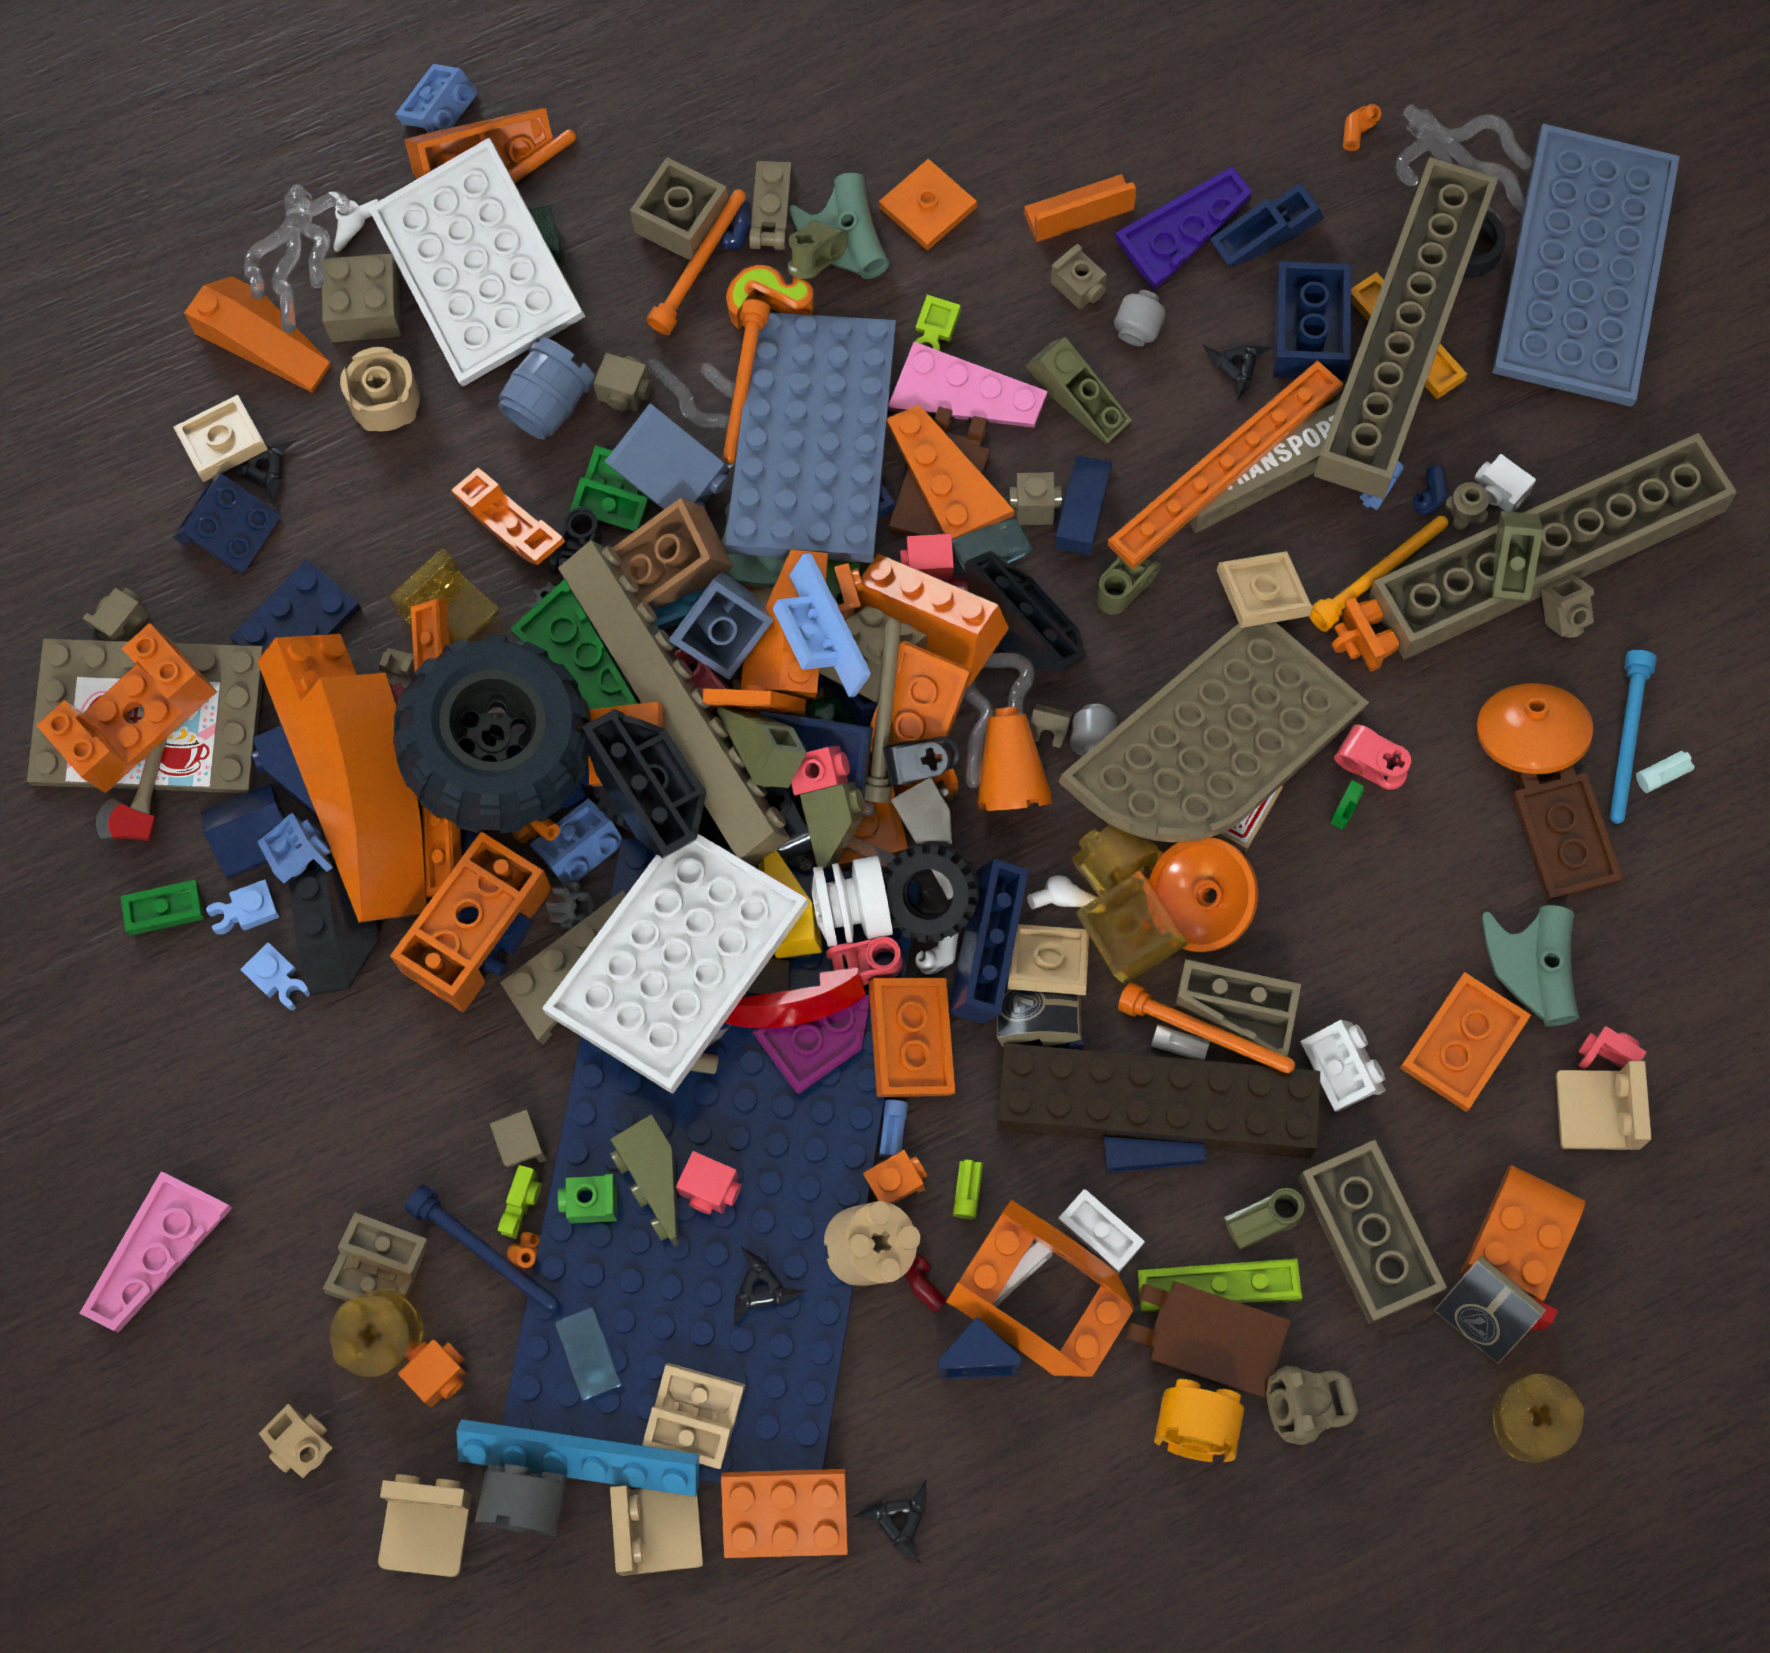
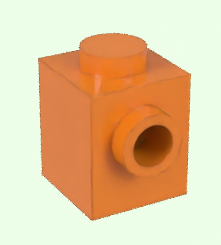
M434 1339L429 1344L423 1342L418 1345L408 1356L410 1362L398 1373L420 1399L431 1408L441 1398L444 1397L445 1400L451 1398L462 1387L464 1382L461 1379L467 1374L459 1365L465 1360L462 1355L449 1342L442 1347Z

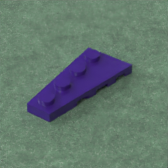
M1232 166L1119 230L1115 234V241L1155 292L1251 200L1252 191Z

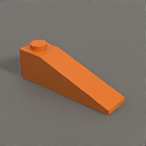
M539 108L437 130L407 138L404 141L412 172L417 180L487 138H490L509 171L553 140L546 108Z
M233 276L203 285L184 312L196 335L312 393L331 367L330 361L261 290Z
M790 550L765 607V610L774 621L743 661L741 690H744V685L765 686L767 691L815 701L819 668L801 669L772 608L778 599L799 597L789 574L802 554H812L826 582L828 553Z

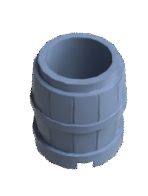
M542 337L541 340L537 338L529 348V355L511 373L510 379L499 395L500 402L498 408L517 427L529 435L544 440L547 436H552L563 422L571 416L582 394L588 392L592 387L595 375L585 363L579 368L572 360L574 354L565 347L545 337Z

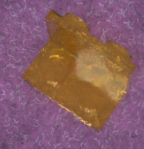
M443 547L389 596L397 615L411 628V606L436 598L447 600L450 644L464 638L469 641L499 613L498 607L459 572L453 556Z

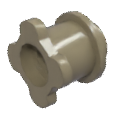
M1466 482L1459 485L1455 489L1453 496H1450L1445 504L1446 509L1451 512L1454 518L1453 526L1459 530H1464L1467 525L1473 523L1483 524L1488 517L1486 509L1488 508L1490 498L1487 490L1478 483Z

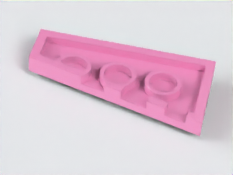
M913 342L889 402L888 411L901 412L919 404L929 416H933L937 413L940 406L953 410L952 416L955 419L969 420V418L972 419L973 416L987 419L990 423L1035 428L1047 397V391Z
M161 1171L80 1314L119 1333L230 1212L232 1207Z

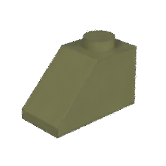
M1500 512L1494 548L1493 597L1531 601L1543 535V527L1539 515Z
M854 782L800 794L817 867L823 866V868L832 866V864L838 863L863 820L861 811H864V799L861 791L858 788L856 789Z

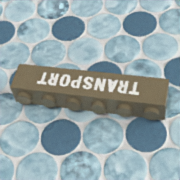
M1342 394L1332 404L1315 412L1190 520L1189 524L1194 532L1197 533L1315 473L1321 450Z

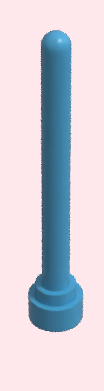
M1631 650L1626 653L1624 669L1630 678L1610 810V820L1615 824H1620L1625 820L1645 681L1650 679V674L1655 672L1657 656L1645 650Z

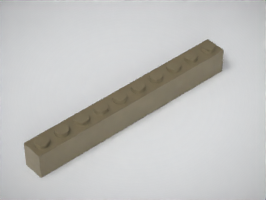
M590 540L559 566L558 569L640 702L658 701L663 704V728L667 730L706 791L705 807L736 857L756 866L763 861V858L791 839L783 827L786 825V820L774 806H770L764 797L767 795L766 788L754 784L736 747L732 746L727 736L729 734L722 720L713 716L708 708L711 705L702 702L703 691L698 687L696 688L690 678L693 676L691 669L682 659H677L672 651L675 645L669 641L670 637L663 630H659L654 622L657 619L655 612L646 602L640 600L637 595L639 591L638 585L628 574L623 573L619 564L622 563L619 555L609 545L603 547Z

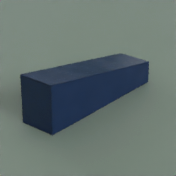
M1103 1137L1102 1141L1106 1173L1203 1165L1206 1160L1204 1144L1118 1137Z

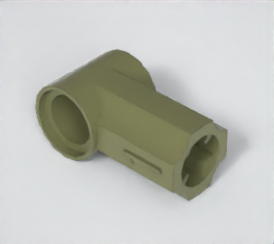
M1281 1188L1275 1191L1272 1196L1224 1217V1222L1238 1250H1241L1282 1230H1290L1296 1227L1302 1219L1305 1203L1303 1197L1296 1190ZM1283 1200L1293 1203L1297 1212L1290 1218L1281 1217L1275 1211V1204Z

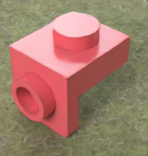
M1605 1026L1597 1036L1590 1033L1578 1052L1584 1055L1578 1067L1585 1070L1592 1063L1596 1055L1599 1054L1622 1069L1629 1061H1641L1647 1052L1639 1047V1042L1626 1033L1618 1034Z

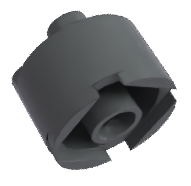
M505 1464V1467L488 1465L487 1471L484 1473L475 1522L509 1531L523 1533V1531L532 1532V1530H535L536 1535L557 1536L566 1489V1476L549 1472H542V1474L530 1473L529 1468Z

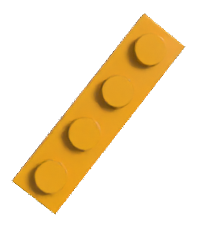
M1377 272L1351 288V303L1368 322L1384 282ZM1439 344L1425 383V387L1436 399H1439L1464 382L1467 376L1464 369L1441 344Z

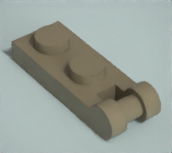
M756 162L749 241L750 249H761V246H774V250L786 249L792 175L791 162ZM763 229H772L775 232H763Z

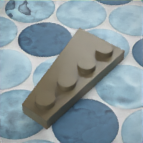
M623 890L500 982L536 1039L543 1045L552 1035L550 1033L552 1028L558 1023L544 1013L543 1006L627 894Z

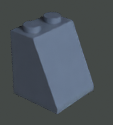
M651 403L605 460V463L621 478L663 510L679 498H684L701 505L706 510L705 502L712 493L718 494L729 480L727 474L730 472V469L723 461Z
M721 571L711 581L672 634L669 641L730 680L774 619L749 589Z

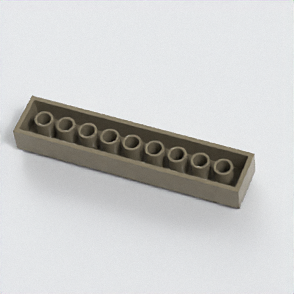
M1429 157L1321 450L1314 477L1381 499L1385 498L1498 178Z
M1699 433L1694 434L1523 512L1539 515L1543 527L1531 601L1542 597L1541 587L1570 574H1574L1581 579L1726 512L1737 491ZM1498 524L1374 580L1368 600H1377L1383 613L1381 622L1386 630L1391 629L1394 631L1399 640L1398 651L1403 660L1531 602L1528 600L1492 596L1494 548Z

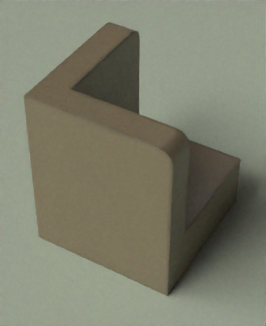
M528 1110L490 1123L505 1167L509 1168L535 1157L539 1163L547 1161L533 1118Z

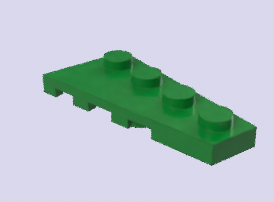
M565 579L510 628L512 634L522 644L527 641L546 650L548 657L553 662L559 665L562 663L578 682V689L583 699L588 703L589 709L637 704Z

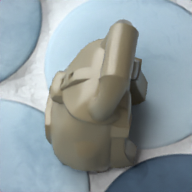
M1287 1365L1277 1370L1268 1379L1265 1394L1274 1430L1286 1442L1297 1445L1314 1442L1325 1429L1343 1427L1351 1423L1359 1411L1351 1379L1339 1371L1312 1373L1302 1370L1297 1366ZM1335 1381L1343 1413L1342 1416L1336 1414L1329 1387V1383Z

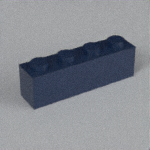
M992 859L977 870L976 876L979 877L980 884L978 889L980 896L976 910L965 926L949 1005V1014L981 1024H985L1001 1015L1029 872L1028 869Z

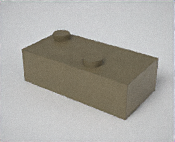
M1376 1140L1370 1141L1301 1173L1298 1179L1368 1325L1441 1293L1447 1288Z

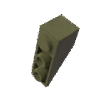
M1066 337L1049 343L1025 365L1042 388L1047 391L1048 395L1105 444H1108L1132 421Z
M718 707L717 713L754 784L763 787L789 788L807 753L794 728L752 710Z
M651 1114L610 1139L616 1149L610 1153V1156L620 1173L623 1174L629 1171L636 1182L629 1188L641 1208L649 1204L656 1217L651 1219L650 1223L660 1240L663 1241L669 1238L673 1246L676 1247L680 1244L676 1157L671 1145Z

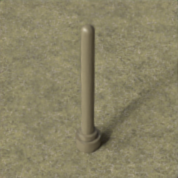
M897 619L888 620L885 629L871 774L867 775L864 800L871 802H890L892 786L889 784V777L886 776L887 767L882 748L889 746L901 633V623Z

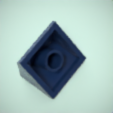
M271 783L201 812L204 835L227 879L268 862L257 841L285 819Z
M978 1317L974 1319L938 1359L939 1380L1019 1376L1021 1368V1356Z

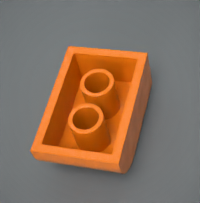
M1510 1164L1462 1267L1461 1273L1465 1274L1478 1258L1482 1256L1529 1296L1543 1302L1579 1223L1585 1206V1200Z

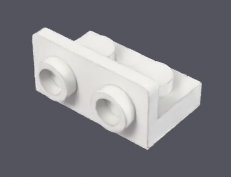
M1339 1020L1300 1041L1314 1070L1321 1071L1320 1082L1334 1111L1340 1112L1373 1094L1380 1095L1386 1091L1382 1084V1081L1385 1080L1384 1072L1375 1059H1370L1365 1049L1368 1041L1364 1032L1357 1024L1353 1025L1352 1022Z

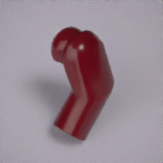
M916 1254L912 1266L904 1275L912 1293L933 1313H936L946 1303L947 1298L924 1276L930 1270L931 1264L921 1254Z

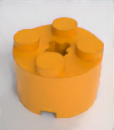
M1187 1379L1176 1380L1175 1387L1168 1388L1163 1392L1154 1442L1160 1446L1161 1442L1165 1441L1168 1443L1167 1451L1189 1459L1212 1462L1215 1454L1224 1455L1223 1462L1235 1460L1244 1415V1407L1240 1404L1241 1395L1227 1389H1218L1216 1392L1200 1389L1201 1385L1195 1381Z

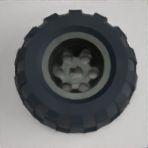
M485 635V640L468 642L464 638L445 646L443 653L437 658L426 659L410 677L411 682L407 689L399 696L395 710L393 743L398 768L406 786L412 789L420 800V804L434 816L440 819L443 817L457 824V828L476 833H479L480 830H500V834L522 830L524 825L536 820L539 822L544 821L558 811L566 798L576 791L585 774L589 758L586 741L580 729L585 724L591 722L588 703L583 699L578 689V682L562 663L559 665L553 662L548 657L546 650L529 641L524 642L523 645L507 641V635ZM493 707H501L505 714L500 718H494L489 714V711ZM472 716L477 718L479 723L476 727L468 728L463 723L464 719ZM520 723L525 725L527 729L523 734L517 735L512 732L511 727ZM491 734L498 735L503 739V741L498 740L495 746H488L483 742V740H489ZM470 743L475 747V750L472 753H468L460 745ZM510 751H520L519 754L508 759L507 754Z

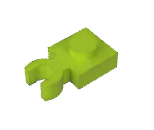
M927 295L915 327L916 332L923 333L924 335L915 342L941 352L939 341L941 339L950 342L961 312V305Z
M518 1165L506 1200L507 1207L498 1227V1231L503 1236L517 1239L524 1214L527 1215L529 1206H535L539 1199L542 1183L538 1182L539 1176L534 1169Z

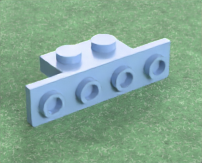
M802 554L789 574L799 597L778 599L772 609L801 669L834 666L848 696L855 697L871 675L868 664L863 658L852 632L848 628L812 554Z

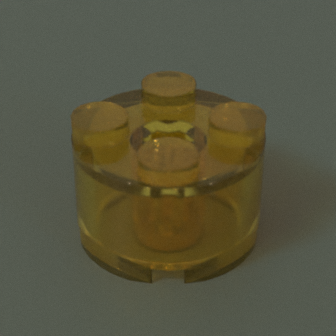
M1108 823V826L1101 832H1098L1096 829L1091 830L1079 841L1078 844L1082 850L1073 857L1072 862L1099 897L1105 901L1106 897L1109 900L1117 898L1143 879L1140 873L1146 864L1152 870L1162 856V851L1153 840L1124 832Z
M376 1289L349 1300L339 1308L331 1324L330 1342L335 1362L350 1372L365 1377L380 1376L401 1366L408 1361L411 1352L421 1344L423 1323L419 1312H416L409 1302L410 1300L404 1294L392 1289ZM373 1326H374L375 1332L381 1334V1338H380V1339H378V1338H377V1335H376L375 1333H373Z
M1534 1373L1517 1380L1497 1397L1492 1409L1493 1427L1499 1445L1510 1456L1523 1462L1538 1463L1558 1457L1577 1442L1583 1428L1584 1407L1566 1383L1549 1375ZM1535 1411L1542 1415L1541 1421L1543 1424L1538 1427L1532 1423L1534 1420L1532 1413Z

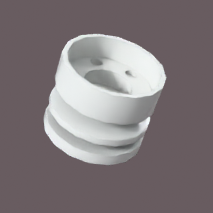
M878 856L853 860L852 878L844 879L838 863L832 864L835 881L828 883L825 881L823 866L813 868L812 898L817 924L827 941L828 947L837 946L834 928L844 927L846 942L852 943L854 936L853 925L860 923L867 939L893 935L886 890Z

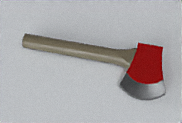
M167 738L146 756L138 790L131 806L128 807L111 798L100 808L96 816V829L101 840L135 839L150 842L156 817L151 815V796Z

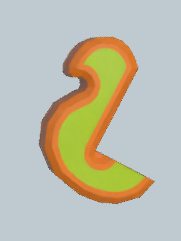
M756 264L743 269L731 281L727 289L728 313L731 323L737 329H741L743 326V321L740 319L742 303L749 299L763 301L770 306L771 310L777 313L812 315L814 312V295L811 284L805 279L793 277L791 284H786L779 271L771 266Z

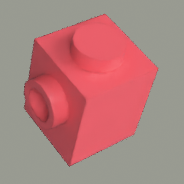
M951 534L907 536V550H900V562L948 583L953 579L954 570Z
M840 746L826 747L806 753L791 782L794 795L848 783L847 775L850 773L849 761L846 754L841 752Z
M693 1151L676 1185V1189L679 1195L690 1199L689 1206L710 1215L712 1210L723 1214L727 1204L733 1206L738 1198L742 1184L738 1183L739 1176L736 1169Z

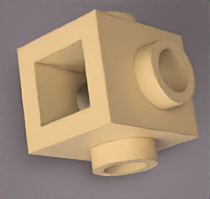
M289 1404L259 1433L272 1451L269 1458L283 1472L287 1473L292 1468L302 1478L311 1470L317 1468L325 1459L326 1454L332 1449L331 1445L323 1437L328 1431L324 1425L311 1413L304 1418Z

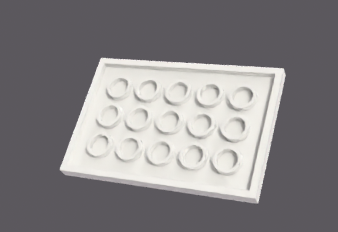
M490 138L368 207L454 375L463 387L527 351L537 338L540 340L542 337L549 338L586 317Z
M698 834L696 841L664 859L658 855L654 857L542 1009L549 1017L673 1094L809 905L808 899Z

